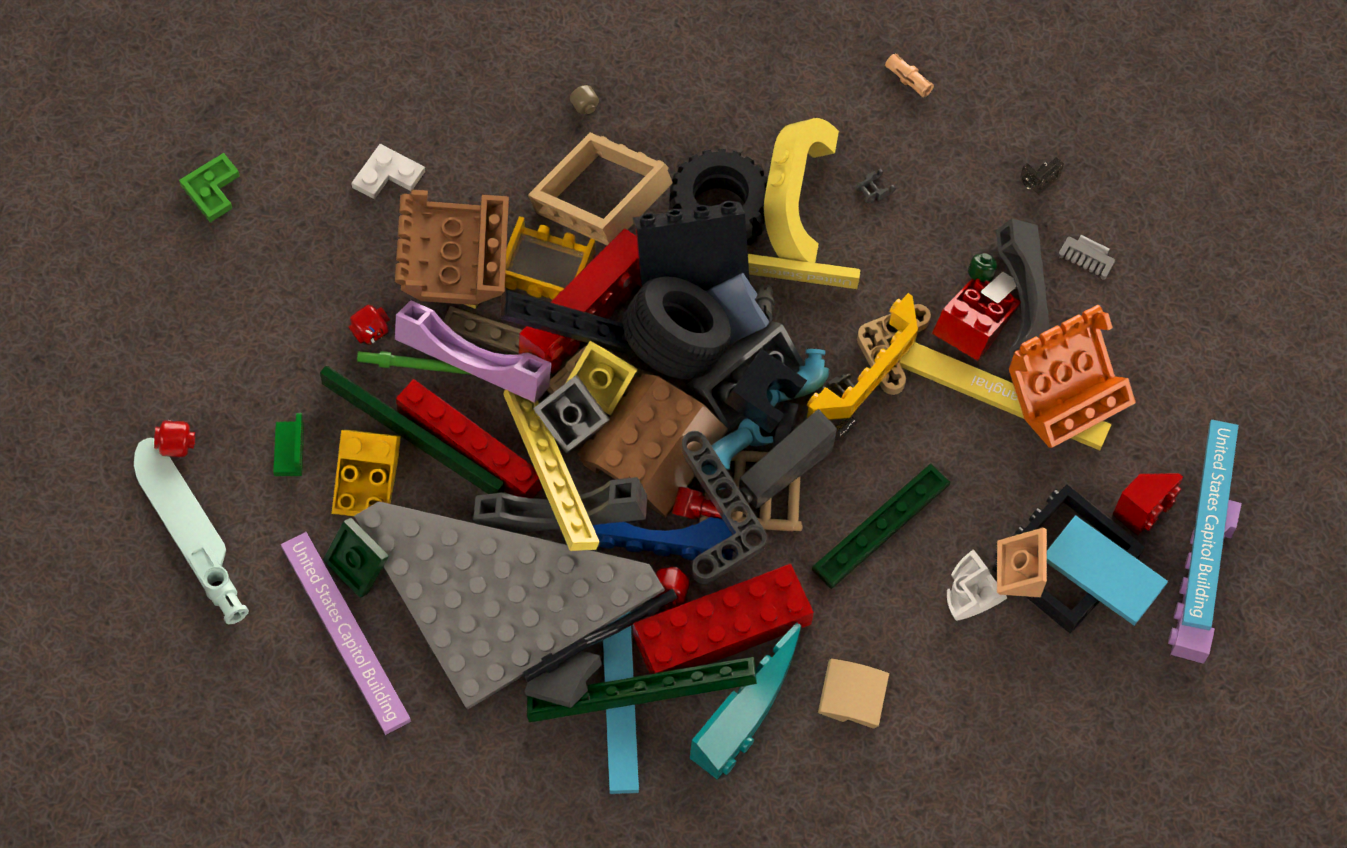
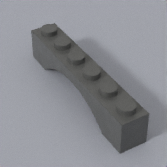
M1013 218L996 230L999 255L1014 278L1021 302L1020 330L1015 342L1009 348L1010 361H1012L1014 352L1019 350L1022 343L1035 336L1039 338L1041 333L1050 329L1038 225Z
M638 477L610 480L600 488L579 495L592 525L646 519L647 493ZM506 493L476 496L473 518L476 524L513 533L560 529L548 499L525 498Z

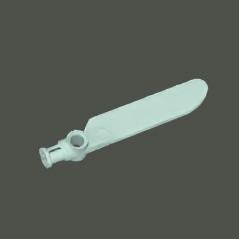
M154 438L142 440L138 443L134 457L135 473L141 488L202 584L207 597L212 600L215 606L221 608L225 615V622L227 624H235L241 621L248 614L249 610L237 598V590L229 579L227 571L222 567L226 553L225 544L171 458L161 456L159 450L154 449ZM216 581L223 582L219 586H211Z

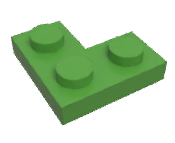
M222 153L179 181L181 187L208 221L212 222L232 209L230 201L220 188L240 177L228 157Z

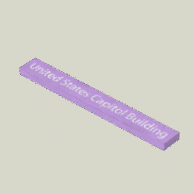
M307 532L282 543L281 547L384 734L387 735L410 723L411 719Z

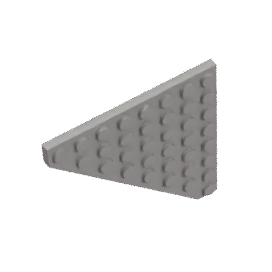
M380 501L355 515L360 527L389 555L384 564L385 570L467 709L524 676L522 672L541 662L542 657L549 653L553 655L577 640L607 626L665 590L650 564L591 550L570 551L568 545Z

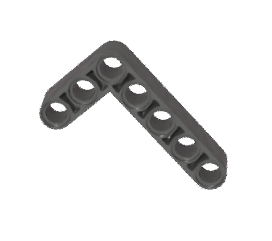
M690 431L682 439V454L732 533V536L694 559L692 568L693 578L698 583L707 585L761 554L766 546L767 535L706 436L699 431ZM696 441L702 445V448L699 451L693 452L687 448V445L690 442ZM705 465H713L717 471L712 475H706L701 469ZM721 488H727L731 491V496L723 499L716 492ZM736 511H740L746 515V519L743 522H736L731 518V515ZM750 535H756L761 539V543L757 546H751L746 542V538ZM726 549H732L736 552L737 557L734 560H726L722 557V552ZM706 563L713 568V571L708 575H703L698 572V566Z

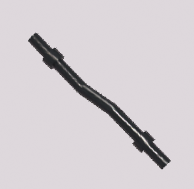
M670 589L655 599L651 598L643 603L641 607L612 624L577 640L553 655L552 653L547 654L541 658V662L522 672L524 677L529 682L547 671L551 673L559 668L560 663L584 649L619 633L646 616H654L659 613L660 608L678 598L675 591Z

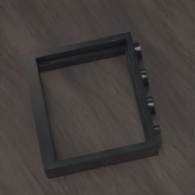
M1067 484L1061 491L1058 489L1054 490L1046 501L1048 503L1043 510L1037 508L1029 518V525L1026 528L1019 527L1013 534L1015 536L1039 529L1065 503L1112 542L1139 560L1145 549L1141 543ZM996 552L995 555H994V558H995L996 560H995V563H994V566H993V569H992V570H994V571L997 573V552ZM1045 589L1041 597L1025 596L1070 634L1100 602L1087 593L1071 611Z

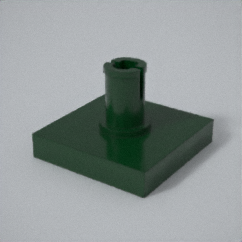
M352 518L343 521L323 561L361 598L369 593L389 555Z

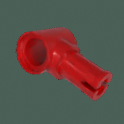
M679 486L672 514L696 520V517L701 518L702 516L722 519L712 501L702 495L703 492Z

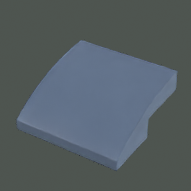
M743 273L706 291L719 303L729 320L731 328L729 344L767 327L769 320L755 301L758 294Z

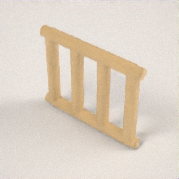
M742 450L731 459V461H735L734 482L738 488L740 477L745 474L746 462H758L769 452ZM800 477L789 484L787 520L771 519L772 498L760 506V518L757 519L764 530L802 531L801 521H798ZM705 492V496L707 497V499L710 500L709 496ZM740 511L734 512L731 516L737 522H743L746 517H743V512ZM702 516L699 523L709 517Z

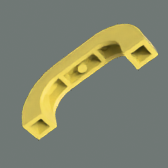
M813 118L785 126L779 133L774 145L764 198V217L770 242L779 258L812 263L816 261L819 244L805 231L800 220L798 206L807 154L816 158L834 154L836 150L839 131L832 124L820 118Z

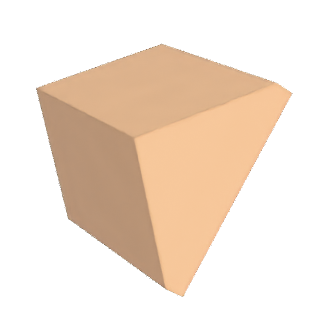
M1040 528L998 540L997 593L1000 595L1041 597L1047 582V529Z

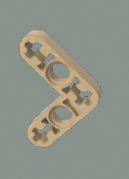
M916 304L914 305L915 314L917 313L919 317L923 316L922 322L916 319L918 332L928 327L931 314L926 306ZM891 314L865 323L859 328L857 341L870 367L875 364L874 356L883 348L887 350L891 339L895 335L894 332H890L886 327L890 322ZM866 332H868L870 335H875L874 344L876 347H874L873 349V344L870 338H865ZM898 362L890 371L894 380L899 379L898 384L888 383L889 374L879 383L887 394H899L904 389L906 376Z

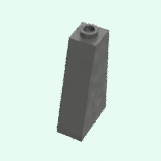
M819 409L740 477L738 489L748 504L751 503L757 509L832 453L837 428Z

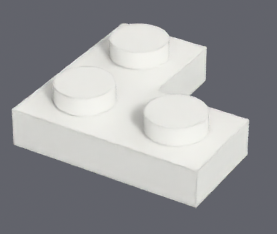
M379 144L353 180L352 188L373 199L378 196L388 180L412 191L425 173V167Z

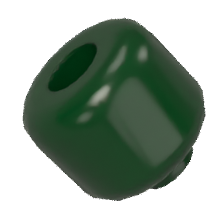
M987 253L976 254L970 262L968 274L975 281L978 278L982 283L985 281L990 282L996 272L997 262Z

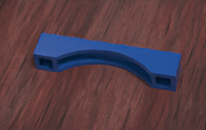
M711 517L698 524L669 531L648 530L635 527L626 522L592 525L599 540L598 545L602 548L625 547L630 552L646 550L653 551L654 554L659 556L675 554L681 555L687 560H694L698 555L732 536L723 519ZM724 550L722 557L726 560H732L733 550Z

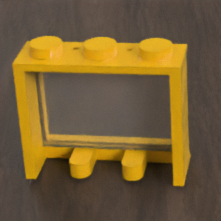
M519 216L506 248L505 288L511 290L518 288L527 291L533 297L540 298L544 296L553 300L591 262L596 253L595 240L590 238L588 245L584 246L575 243V236L571 233H565L563 239L550 235V228L546 225H540L538 231L526 228L524 217Z

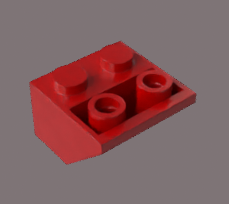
M1179 473L1139 474L1121 493L1112 515L1137 535L1144 529L1150 531L1159 520L1158 516L1162 511L1167 513L1175 504V498L1182 490L1179 485L1183 476Z

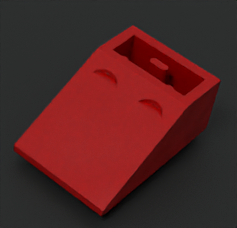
M978 278L976 281L971 279L945 306L932 332L935 336L977 361L990 348L1021 303L1010 293L999 303H996L981 293L990 282L985 281L982 283Z

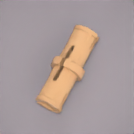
M896 53L891 55L886 61L885 66L901 78L900 81L904 85L912 87L921 97L928 96L933 90L934 85L919 74L915 66L908 65Z

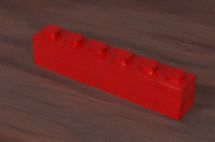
M415 379L396 397L397 412L504 482V491L508 494L533 498L543 487L535 468Z

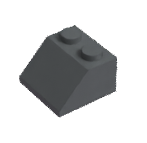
M577 375L533 408L565 453L578 449L596 435L610 420Z

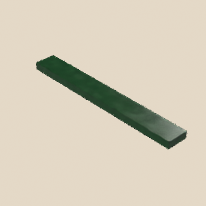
M325 366L320 372L322 385L487 494L504 493V482L329 366Z
M754 657L586 685L588 691L571 708L527 696V718L530 723L757 684L756 665Z

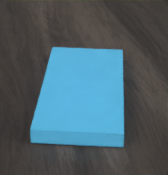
M1076 515L1047 550V564L1134 626L1168 583L1162 576Z

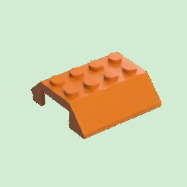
M1099 305L1084 311L1082 316L1078 314L1061 323V326L1057 325L1041 333L1039 338L1035 336L1022 343L1019 350L1014 352L1009 372L1024 419L1049 448L1057 446L1136 403L1129 379L1115 377L1100 330H1110L1113 327L1109 314L1103 312Z

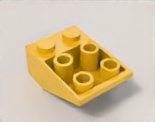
M341 430L332 514L355 516L378 501L391 503L401 436Z

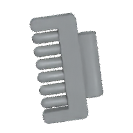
M1083 235L1078 240L1067 237L1058 254L1059 258L1065 256L1066 260H1070L1075 252L1071 262L1076 263L1079 258L1078 266H1081L1087 258L1083 268L1087 269L1092 262L1089 268L1090 272H1093L1097 264H1099L1095 275L1101 273V279H1106L1115 263V259L1107 255L1110 250L1109 248Z

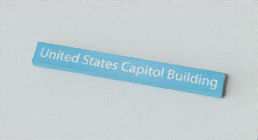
M1211 420L1209 423L1182 625L1209 631L1213 621L1239 426Z

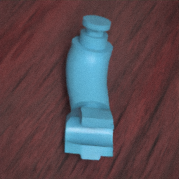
M806 349L805 354L808 355V358L805 359V365L799 367L797 374L805 378L807 382L794 399L815 392L828 379L829 368L824 367L825 360H822V356H825V350ZM778 390L767 391L768 401L773 407L779 402L791 400V398H788L783 392Z
M746 418L740 423L738 430L723 437L711 446L726 470H729L731 459L749 445L763 446L773 443V436L763 437L760 434L759 426ZM705 465L701 469L706 475H712L717 471L713 465Z

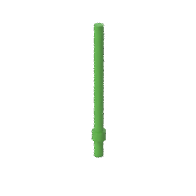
M358 351L357 362L379 364V367L382 368L397 366L472 375L441 360L392 355V352L380 351V353Z

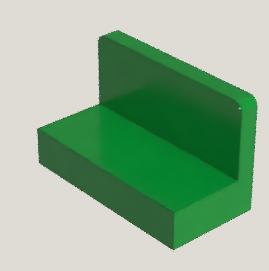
M296 413V422H276L274 476H302L304 421L302 413Z

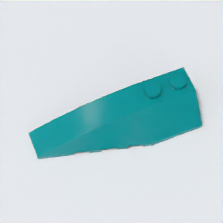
M797 622L775 645L772 651L775 655L773 657L766 655L760 661L756 669L757 684L742 686L738 693L733 691L692 739L690 759L716 779L722 773L727 775L735 766L737 761L734 758L740 751L745 753L753 744L754 739L752 736L774 703L792 662L801 625Z

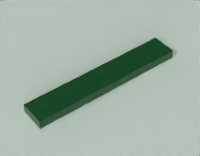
M930 463L812 567V571L832 589L950 485V481Z

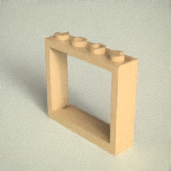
M589 133L528 194V197L537 214L608 245L624 228L628 230L634 224L633 217L642 215L673 182L668 172L669 168L661 160L656 161L647 157L642 152L637 153L628 149L623 144L611 142L604 136L600 137ZM598 156L645 176L604 219L557 198Z

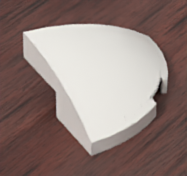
M974 549L962 558L951 574L954 582L952 590L947 589V602L956 621L982 613L1007 599L1006 595L997 593V582Z

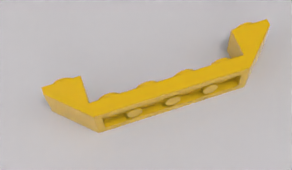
M908 293L902 300L897 299L890 308L891 318L889 324L898 331L891 339L889 348L887 350L883 348L874 359L875 364L870 369L866 367L859 375V382L855 387H848L841 398L826 387L820 394H813L807 403V418L818 409L828 420L850 418L912 347L918 332L912 295Z

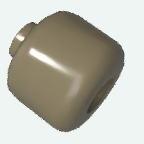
M583 85L571 93L570 102L579 114H590L595 111L599 104V98L591 86Z

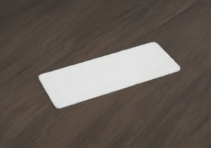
M1002 272L981 293L999 303L1016 287L1014 278Z

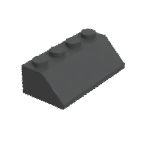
M772 321L767 327L740 339L722 354L709 373L693 378L686 384L693 398L704 404L728 428L727 433L746 417L726 404L725 400L761 349L796 373L799 371L800 366L805 365L783 324Z

